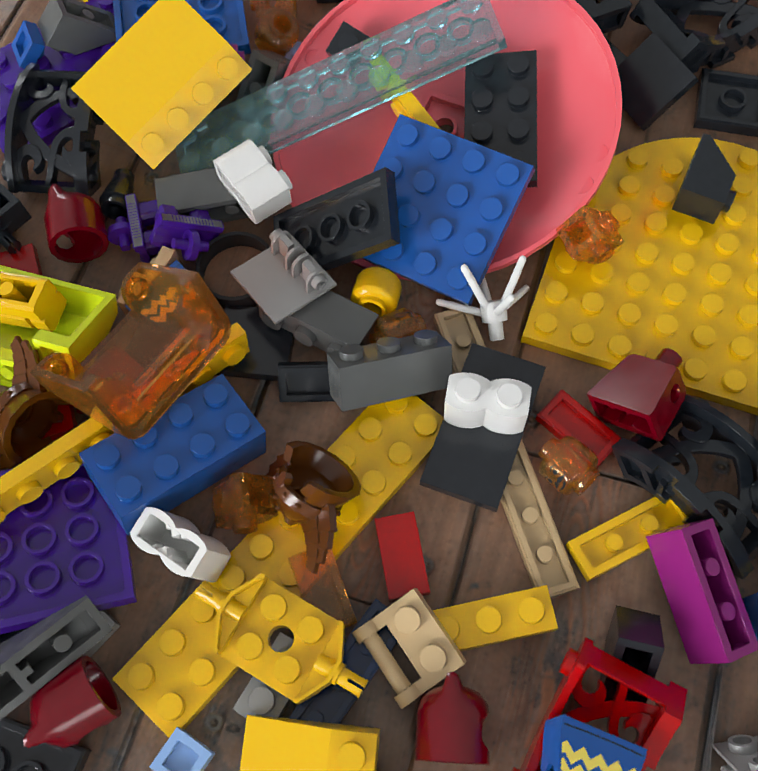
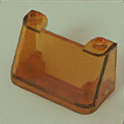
M139 262L125 276L121 285V295L131 311L90 354L79 363L68 353L53 352L44 357L30 373L44 388L116 434L128 439L143 437L229 339L231 332L230 320L198 272Z

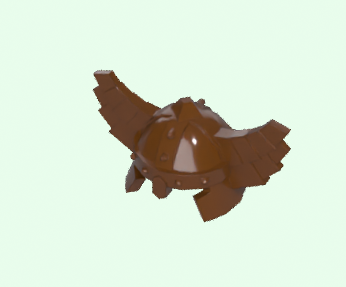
M15 336L10 345L14 361L12 387L0 393V470L15 468L53 443L50 436L44 439L41 438L50 430L53 423H61L64 420V415L58 411V405H69L74 400L65 392L53 391V389L47 388L45 364H41L37 350L32 349L29 341H22L20 336Z
M292 441L286 444L285 453L278 455L277 460L269 465V473L264 475L263 478L265 487L270 488L274 486L275 495L273 498L276 499L278 505L275 507V510L281 511L284 521L288 525H301L305 534L306 568L312 574H317L319 565L325 564L328 550L333 547L334 532H337L336 517L341 515L340 511L344 504L360 494L361 484L351 468L336 455L309 442Z

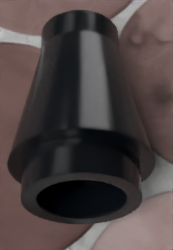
M125 168L116 169L112 179L99 198L103 214L111 219L116 220L119 216L128 217L125 195L134 194L133 183L135 179L134 174L130 170Z

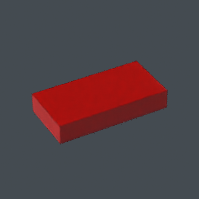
M563 389L556 394L535 418L537 422L594 470L613 452L612 446L621 439L618 434Z
M414 511L375 518L389 602L397 601L416 587L422 596L430 595Z

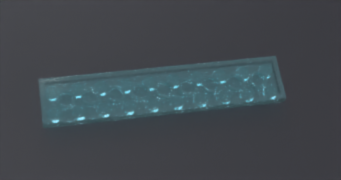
M449 0L209 113L175 148L180 174L199 171L205 168H215L213 160L248 139L257 147L262 145L270 155L507 48L505 37L490 0Z

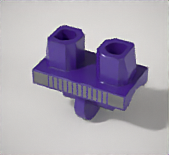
M135 193L125 195L129 222L123 216L117 217L116 223L112 224L107 230L108 240L115 245H120L122 251H129L131 244H133L134 251L140 253L142 266H149L152 255L158 254L162 248L151 246L149 237L152 230L147 231V226L155 224V215L158 211L157 200L139 203Z
M162 204L155 215V226L149 239L151 246L181 249L182 257L185 261H195L199 252L209 251V242L223 232L224 225L221 220L211 219L207 210L196 209L191 211L189 216L178 215V211L174 206Z

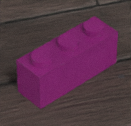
M713 518L674 526L646 536L689 663H731L757 651L758 641Z

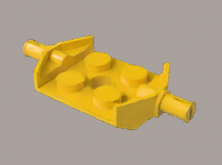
M263 573L230 593L220 591L207 581H203L199 585L202 589L213 595L211 597L198 588L195 592L196 598L209 604L217 612L213 645L215 653L298 705L315 696L330 684L334 686L338 684L357 696V698L361 696L363 690L348 682V680H352L364 689L368 680L346 668V665L343 663L345 645V624L343 621L336 620L268 579ZM279 628H288L294 635L292 646L285 652L274 651L270 644L271 635Z

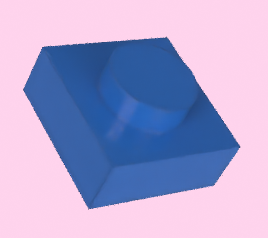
M23 20L11 46L19 67L25 69L30 63H36L38 59L43 57L45 43L42 40L37 24Z

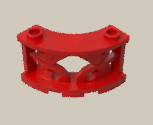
M585 637L578 651L571 647L567 651L559 668V672L564 677L539 725L520 770L513 767L511 771H541V764L539 762L542 757L545 721L561 715L570 695H572L580 707L564 713V715L583 723L608 718L607 733L619 737L618 726L620 717H627L623 722L622 728L633 727L637 732V736L632 743L647 749L641 771H645L647 766L655 770L671 738L683 722L688 690L671 680L668 685L656 680L593 646L594 641ZM589 667L618 682L613 700L605 701L606 688L601 680H597V689L592 693H587L582 688V679ZM628 688L656 704L625 701Z

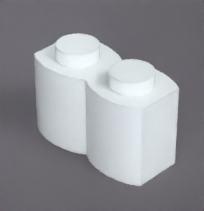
M248 139L213 160L217 176L255 224L292 203L290 190L293 186L289 177L283 170L277 171L272 166V159L262 145L257 147Z
M461 372L449 375L445 398L444 420L451 425L461 428L484 426L500 434L523 432L529 414L532 387L515 379L502 378L489 381L485 377L474 373Z
M145 507L130 532L132 540L140 549L160 556L166 567L180 576L216 582L231 558L229 550L222 542L201 534L190 520L157 508Z

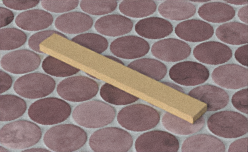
M452 309L434 314V322L438 333L452 345L453 374L461 373L472 343L486 347L473 314ZM521 439L501 503L533 588L547 585L550 598L576 591L580 586Z

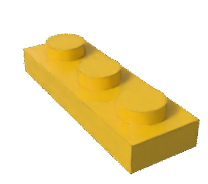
M653 497L568 541L565 546L585 580L589 582L649 550L650 547L646 536L682 525V521L687 515L671 499L664 504L657 497Z
M547 585L432 610L460 651L558 630Z

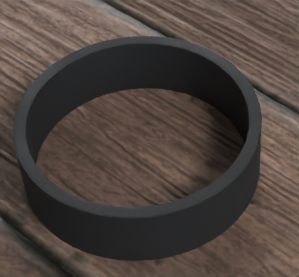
M241 231L225 233L209 242L208 252H200L196 261V276L202 290L214 305L225 309L226 304L250 307L258 305L249 294L236 297L223 296L211 291L204 283L208 264L220 252L236 246L252 247L261 252L268 249L269 245L257 235Z

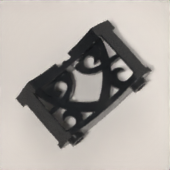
M639 0L635 9L629 14V17L634 22L646 25L652 33L654 32L692 73H697L700 67L706 65L710 69L722 66L734 60L735 55L733 53L743 47L748 46L751 50L758 45V7L748 5L749 0H739L737 3L733 2V0ZM689 15L723 17L716 35L713 36L700 31L685 29V22ZM734 19L731 25L732 29L727 28V25Z
M30 63L22 73H19L7 111L4 138L5 161L1 167L2 177L7 181L8 190L11 193H48L52 184H58L64 191L79 192L91 197L101 187L100 141L94 140L96 125H103L104 121L71 89L86 72L40 69L38 63ZM70 99L74 105L78 103L77 107H70ZM60 103L63 111L75 123L74 126L59 132L50 148L37 133L33 122L44 111ZM69 141H73L72 151H67L64 147ZM29 160H34L32 170L37 175L43 172L46 161L48 162L46 180H29ZM58 170L74 178V182L57 181Z
M686 395L664 438L660 441L663 446L650 451L649 449L659 441L636 434L630 440L622 437L612 446V450L624 478L640 485L664 504L671 499L687 515L682 521L683 524L713 518L733 575L744 579L754 570L752 561L758 556V519L751 512L752 510L758 513V441L731 418L710 406L703 398H694ZM682 422L683 426L677 433L680 440L678 441L669 432ZM692 454H710L732 459L737 476V498L724 491H710L703 494L695 486L698 478V465ZM682 463L686 474H682L673 466L678 467ZM715 503H719L727 507L723 511L724 516L714 506ZM745 527H747L751 532L740 541Z

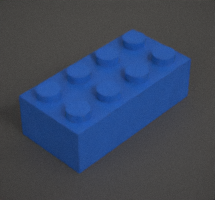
M221 374L85 449L79 455L87 474L127 536H129L145 507H153L168 512L266 453V431L225 376Z

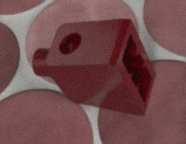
M669 348L662 349L655 359L637 354L628 355L587 393L597 418L660 442L686 397V388L678 369L683 362L681 356Z

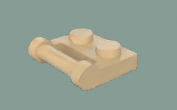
M417 587L352 633L358 644L364 643L397 694L394 699L401 709L446 678L447 673L456 671L467 662ZM386 625L421 677L412 684L377 633Z

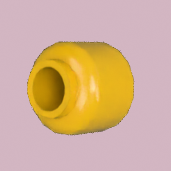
M383 267L363 269L357 276L350 301L379 314L378 321L388 319L397 308L402 291L401 281L395 273Z

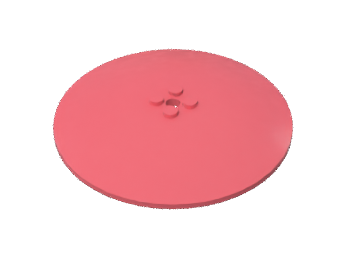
M343 0L311 30L301 43L286 69L275 100L271 138L273 159L276 170H283L292 183L293 188L290 190L292 200L290 204L292 208L373 172L398 120L390 105L393 102L388 96L382 98L371 81L375 76L370 63L381 55L439 127L443 125L452 126L454 129L451 134L464 139L466 56L537 50V187H527L486 274L518 262L519 257L522 255L527 258L564 232L584 211L605 179L615 155L621 128L622 92L617 64L606 38L587 11L575 0ZM343 21L373 40L372 47L356 73L326 53V49ZM361 258L351 262L363 269L379 267ZM397 275L399 279L411 281L407 278Z

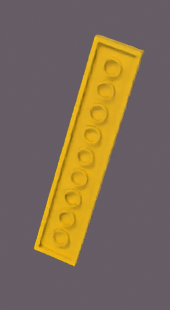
M416 395L371 405L327 449V451L346 463L356 474L361 484V491L358 496L342 506L341 515L336 517L337 532H334L333 547L328 550L325 564L319 565L317 574H312L306 568L305 534L301 525H288L284 521L281 511L275 510V507L278 506L276 504L231 551V558L217 581L208 583L224 593H230L263 573L268 579L302 599L429 457L444 417ZM200 586L198 587V589L202 592L206 593L211 597L213 596L209 592L202 589ZM196 590L112 678L168 738H170L176 727L185 730L239 669L238 666L213 651L217 612L215 608L195 597Z

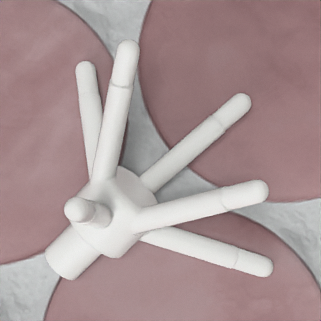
M522 255L519 257L501 299L492 300L486 278L484 277L479 287L469 267L463 264L461 271L476 296L480 308L444 299H437L435 301L436 305L481 316L482 323H488L490 341L505 339L503 321L508 320L507 310L530 289L528 285H524L512 294L525 265L526 256Z

